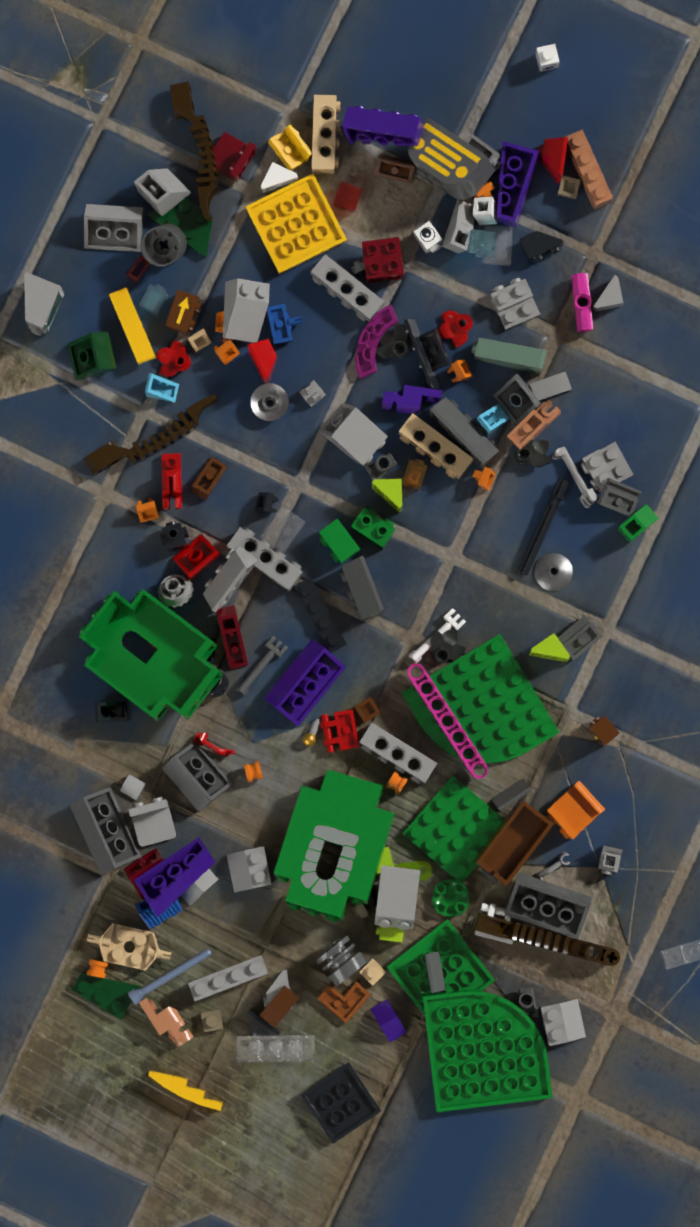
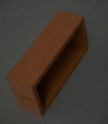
M519 799L473 861L502 884L508 886L554 823L524 800Z

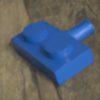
M285 304L267 307L274 345L293 342L291 335L292 326L303 324L302 317L290 318Z

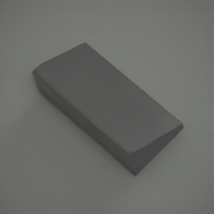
M521 779L492 798V802L498 811H501L530 792L532 788L524 779Z
M439 952L425 954L430 992L434 993L445 990Z

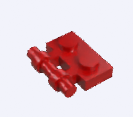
M353 709L334 712L335 720L329 721L328 714L321 715L322 723H320V726L324 732L325 740H323V743L326 746L327 753L335 752L334 744L338 743L340 751L359 748ZM336 726L338 737L332 738L331 727Z

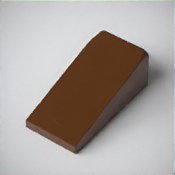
M211 457L191 486L190 491L200 498L207 500L228 466Z
M284 985L260 1016L275 1028L299 997Z

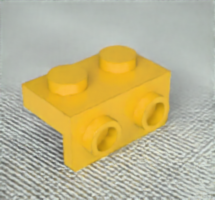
M291 124L268 141L285 167L290 171L305 164L312 155L309 146L303 142L298 131Z

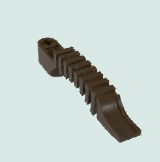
M190 82L171 84L170 91L175 118H184L193 124L189 129L193 132L194 139L197 140L198 148L201 149L199 156L203 160L199 161L203 169H198V172L202 177L196 178V183L199 184L198 195L203 216L207 222H212L210 203L213 196L218 192L217 185H219V180L217 178L216 155L213 151L214 145L209 134L210 129L204 115H195Z
M213 394L188 407L186 411L192 419L191 422L180 411L177 415L185 426L181 427L175 419L172 423L177 431L173 432L170 426L167 427L166 430L169 436L166 437L163 432L159 433L158 435L161 439L159 442L153 436L150 438L153 443L151 446L145 439L142 441L144 448L141 449L135 441L132 443L133 448L127 449L118 447L113 440L93 451L83 460L93 476L101 473L125 457L130 458L133 465L137 463L135 458L143 461L146 459V456L154 455L155 451L158 450L160 452L165 446L168 448L173 441L175 443L178 442V438L181 436L184 438L187 436V432H193L194 428L198 426L199 417L203 410L217 402L218 399Z
M481 913L477 915L478 918L474 927L476 931L609 966L618 964L620 960L619 952L613 948ZM590 947H593L594 954L589 957L588 950ZM607 954L611 955V959L606 958Z

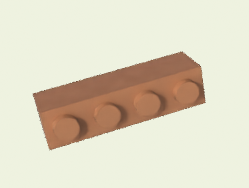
M583 129L566 136L568 137L567 151L593 209L596 210L612 203L613 196Z

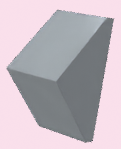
M614 275L592 309L595 312L622 307L623 298L618 276Z
M208 869L181 896L191 906L219 879Z

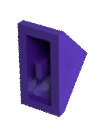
M387 999L371 1008L389 1042L407 1033Z

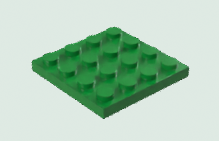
M452 776L404 831L403 835L455 880L463 883L478 865L473 860L504 819L456 777Z
M448 919L387 966L388 970L424 1016L423 995L466 990L483 991L495 981ZM439 952L445 990L432 993L430 992L424 955Z

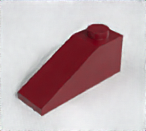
M235 605L223 607L217 611V618L229 669L247 666L248 661Z

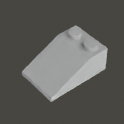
M238 278L225 282L223 338L250 343L258 342L269 304L270 284Z

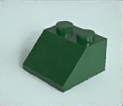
M108 332L89 333L67 344L75 380L106 374L117 369Z

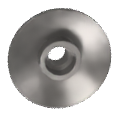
M273 383L263 384L256 388L251 396L252 411L261 420H278L288 409L289 400L287 393L279 385ZM269 400L274 403L271 407L266 405V402Z
M550 553L538 560L534 574L537 583L542 588L548 591H559L570 583L573 569L566 557L561 554ZM552 568L557 569L558 573L556 575L551 574L550 570Z

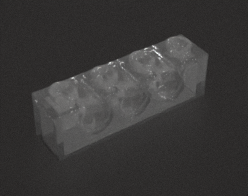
M315 1035L237 1036V1062L315 1061Z

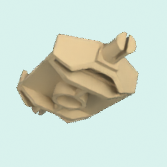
M114 923L111 924L102 936L88 934L89 938H87V942L96 943L100 946L104 962L144 971L151 966L156 958L170 960L171 957L165 955L171 956L172 952L159 949L154 932ZM128 941L135 944V950L131 953L126 952L124 949V945Z

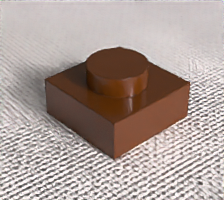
M371 697L354 706L364 723L381 714Z

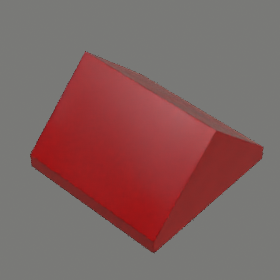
M200 534L188 544L187 548L182 549L172 559L192 581L220 557V553Z

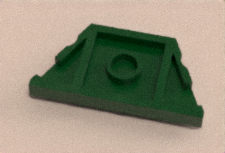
M185 197L163 216L155 209L146 214L149 219L158 225L173 224L179 227L186 237L187 246L204 258L207 257L213 216L211 215L212 222H207L201 207Z

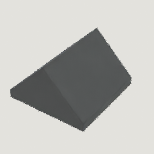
M518 374L512 377L493 395L515 425H518L533 409L536 410L541 405Z

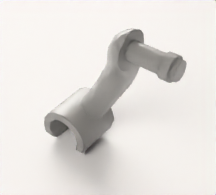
M567 852L561 853L559 861L538 872L536 876L543 880L542 876L552 873L563 864H570V861L564 862L562 860L564 856L570 854Z

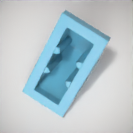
M149 373L145 394L147 397L175 403L179 384Z
M497 404L476 418V424L483 429L488 437L506 423L510 417Z

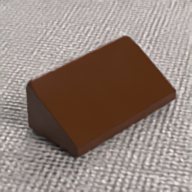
M380 153L375 175L411 184L416 166L413 161Z

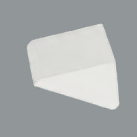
M272 162L261 184L262 194L298 181L297 173Z

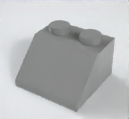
M264 846L227 855L234 893L272 885Z
M578 999L540 1007L548 1046L586 1037Z

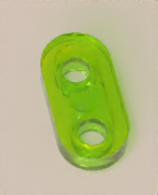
M426 861L402 862L395 866L415 870L425 867L426 873L420 874L419 881L428 879L432 874V867Z

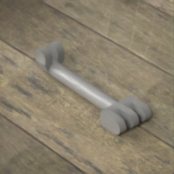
M566 448L556 449L552 454V459L558 460L563 458L582 493L580 500L583 506L590 508L597 500V495L593 488H587Z

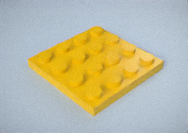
M313 173L245 206L279 275L347 242Z

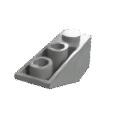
M457 199L442 247L456 253L467 251L474 226V199Z

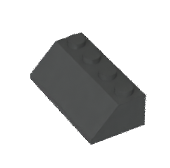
M445 397L430 409L429 416L465 453L474 458L473 461L483 469L499 454V446L492 439L489 441L484 436L486 433L481 427H475L471 423L472 419L467 413L464 412L462 414L457 409L459 406L453 399L448 400Z
M110 787L70 804L101 875L142 857Z
M518 872L505 915L579 939L592 897Z

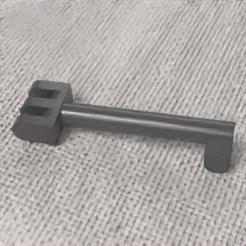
M272 636L265 645L269 649L266 655L244 682L237 686L236 690L241 692L243 696H246L249 692V686L275 655L281 658L288 649L286 645L281 651L278 649L282 644L280 640L274 646L272 643L276 640L275 636Z

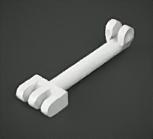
M453 608L443 617L446 623L437 630L442 635L451 628L458 630L466 623L464 619L459 624L456 623L461 616L457 614L452 618L451 615L455 613ZM431 637L417 650L412 651L408 655L414 660V663H418L422 659L421 656L432 647L430 644Z

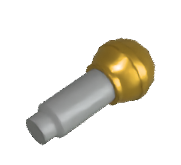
M318 718L313 721L309 732L303 736L302 741L306 746H312L316 742L315 735L321 721Z

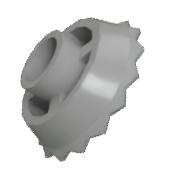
M170 575L159 585L158 599L167 607L172 606L175 608L182 606L192 597V592L194 591L193 583L184 575Z

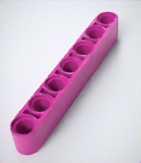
M417 663L412 664L407 671L409 680L471 776L475 779L484 778L488 772L486 763L424 667ZM419 668L422 674L420 677L414 678L411 675V670ZM429 684L432 687V692L424 694L421 691V686ZM434 700L442 702L440 710L432 708L431 704ZM445 716H449L453 720V724L449 727L444 726L442 723V719ZM456 732L463 735V741L460 743L453 741L452 736ZM465 749L473 751L474 756L472 759H466L463 756ZM476 765H481L484 768L483 775L478 776L474 773L473 769Z

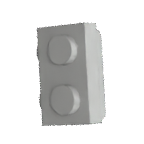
M162 797L151 800L150 804L144 805L143 802L133 804L132 809H128L140 846L144 847L176 837V831L166 799L162 800Z

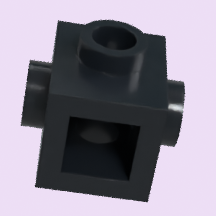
M172 521L166 523V527H162L161 540L163 545H167L169 552L188 547L186 538H189L186 526L183 527L180 522Z

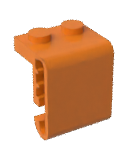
M579 780L545 812L548 814L546 817L561 828L559 830L566 839L570 838L573 840L605 808Z

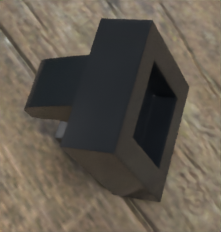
M260 492L258 493L255 511L275 513L277 509L272 508V502H278L279 499L272 493Z

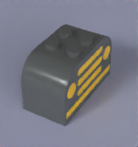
M428 117L423 124L424 127L419 145L408 146V154L417 167V171L423 176V180L429 185L435 184L438 186L437 189L444 195L448 193L454 198L461 200L475 196L495 172V169L485 154Z

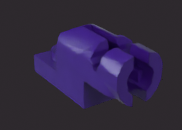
M404 385L403 394L400 391H384L381 410L391 411L392 406L396 405L398 413L417 414L420 413L422 398L426 402L436 403L441 401L442 390Z

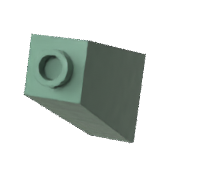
M479 338L478 343L474 342L471 353L475 354V360L536 375L541 374L547 350L485 338Z

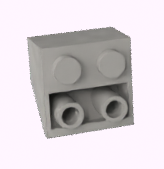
M167 168L148 170L134 181L139 194L161 216L191 193Z

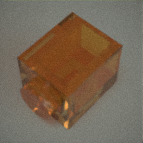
M419 459L409 460L402 485L421 490L427 470V465H424V461Z

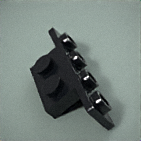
M405 319V331L412 340V349L417 353L419 367L426 377L425 383L428 388L439 390L441 386L435 371L451 363L438 329H432L421 335L415 319Z

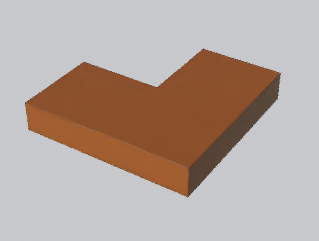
M357 981L344 996L328 984L316 999L346 1024L371 993Z

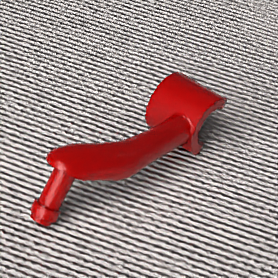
M206 732L197 733L194 738V742L197 745H204L219 755L229 756L235 753L234 750L222 749L208 742V734Z

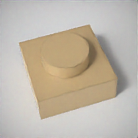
M373 958L359 971L372 986L386 973Z

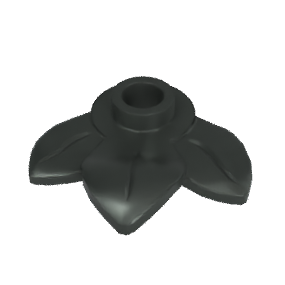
M397 323L393 328V332L386 331L379 341L382 346L376 353L384 359L392 357L402 359L408 356L410 346L407 343L408 334L405 328ZM399 346L404 347V351L401 353L397 351Z
M532 439L521 451L519 449L516 451V462L520 465L530 464L534 467L545 466L550 462L549 457L545 455L549 448V441H534ZM523 455L528 456L526 459L521 458Z
M456 629L447 630L443 635L439 631H435L431 636L430 644L433 648L431 658L436 663L441 664L448 659L456 660L465 652L466 647L456 644L458 637ZM439 651H443L441 656H437Z

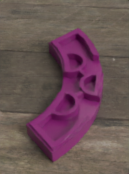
M391 304L378 311L360 334L355 356L356 369L360 380L378 372L375 360L378 343L388 329L399 323Z

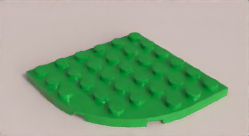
M500 634L429 676L485 763H498L517 758L560 733ZM424 684L421 686V691L424 694H429L432 692V687L429 684ZM412 686L403 691L401 694L430 739L449 754L460 758L415 687ZM434 700L431 706L434 710H440L442 702ZM445 716L442 719V723L444 726L449 727L453 724V720L451 717ZM456 732L453 734L454 742L460 743L463 741L461 733ZM465 749L463 756L466 759H472L474 753L471 749Z
M466 990L423 995L436 1112L553 1098L548 1056L544 1041L534 1022L521 1008L499 995L484 991Z

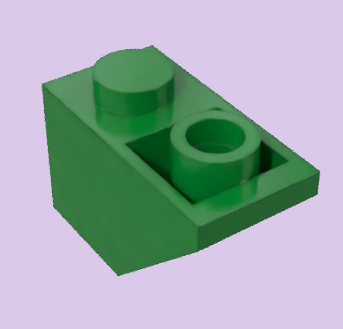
M646 504L620 525L618 530L631 543L659 518Z

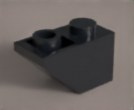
M539 231L519 239V245L528 263L531 261L534 263L539 262L548 253L551 255L561 251L564 243L562 239Z

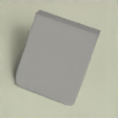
M129 774L120 791L137 801L146 783Z

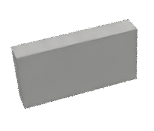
M566 372L529 384L532 393L539 401L572 390Z

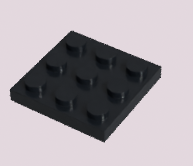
M349 1062L301 1094V1097L332 1144L381 1112V1109Z

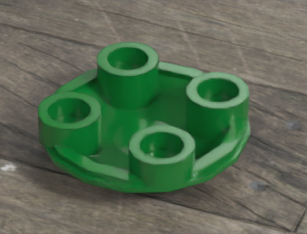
M447 879L435 886L432 893V903L439 914L445 917H456L464 913L469 906V890L462 882H458L455 879Z

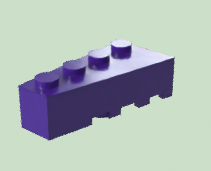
M348 106L342 124L349 144H355L356 141H362L363 144H371V141H376L380 145H387L389 142H393V144L399 146H418L424 127L421 117L415 114L404 115L396 111L384 112L377 108L372 110L364 109L361 106Z
M502 141L497 207L498 223L517 228L540 158L539 151Z
M198 837L134 879L151 909L159 917L215 863V860Z

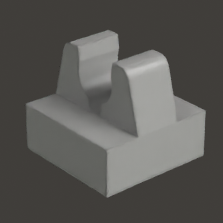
M314 380L299 392L311 408L326 396Z

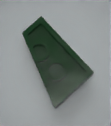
M81 973L71 990L121 1020L132 1003L127 992L132 989H140L141 986Z

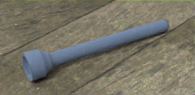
M206 949L140 990L132 989L127 992L134 1006L138 1005L144 999L143 996L211 956V951Z

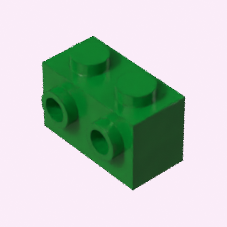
M363 508L352 524L351 529L383 550L396 531V528L393 527L395 524L386 518L382 520L377 517L378 513L373 509L368 508L367 510Z
M338 518L319 532L321 536L318 538L324 547L328 546L332 551L330 555L336 563L344 564L360 552V548Z

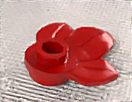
M452 310L442 313L441 317L445 323L438 329L440 337L444 339L451 338L454 348L462 346L467 341L468 331L473 326L472 318L467 314L459 315ZM461 320L466 321V325L464 327L460 325Z
M174 340L171 348H161L156 352L158 360L163 363L158 372L162 376L172 377L178 371H186L191 366V358L186 354L185 346L179 341ZM180 359H184L182 364H179Z

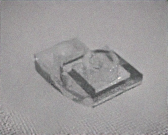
M700 939L660 951L666 970L700 960Z

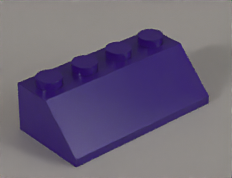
M312 639L264 699L296 726H299L346 666L326 648Z

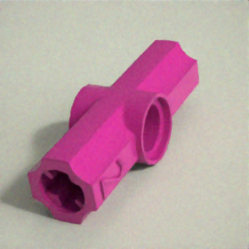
M577 273L571 275L573 307L575 309L577 332L583 333L593 331L588 273ZM584 299L587 301V306L581 307L577 301Z

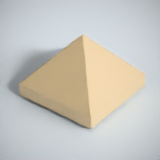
M204 328L188 338L195 352L212 343Z

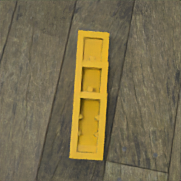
M125 287L109 294L138 365L156 358L127 288Z
M149 1071L148 1076L178 1096L201 1106L221 1111L223 1102L204 1098L206 1090L188 1087V1078Z

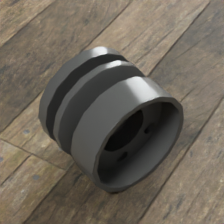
M162 224L150 229L141 241V251L144 258L155 266L164 267L178 261L184 255L187 248V240L184 233L173 224ZM167 240V241H168V243H167L168 247L165 248V247H164V245H165L164 241Z
M348 936L336 940L316 960L318 964L325 959L327 960L328 964L322 968L323 971L330 967L334 969L329 978L336 987L368 962L361 952H357L354 955L350 954L355 945L351 944L348 948L344 946L350 940Z

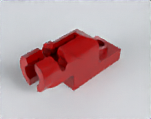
M181 453L162 454L163 510H170L171 499H175L176 510L182 509Z

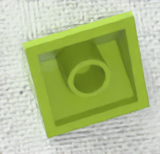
M374 479L371 488L400 513L402 511V479Z
M555 633L534 646L529 652V656L567 662L570 657Z

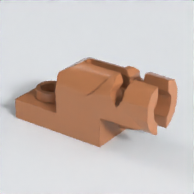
M547 400L536 410L533 409L507 435V438L521 451L532 439L534 440L561 414V411L556 406L551 412L547 413L552 407V402Z
M145 998L139 1002L159 1035L167 1031L169 1033L167 1034L177 1047L193 1038L189 1029L180 1031L185 1022L175 1008L169 1006L157 1014L155 1011L158 1008L152 999L148 1001Z

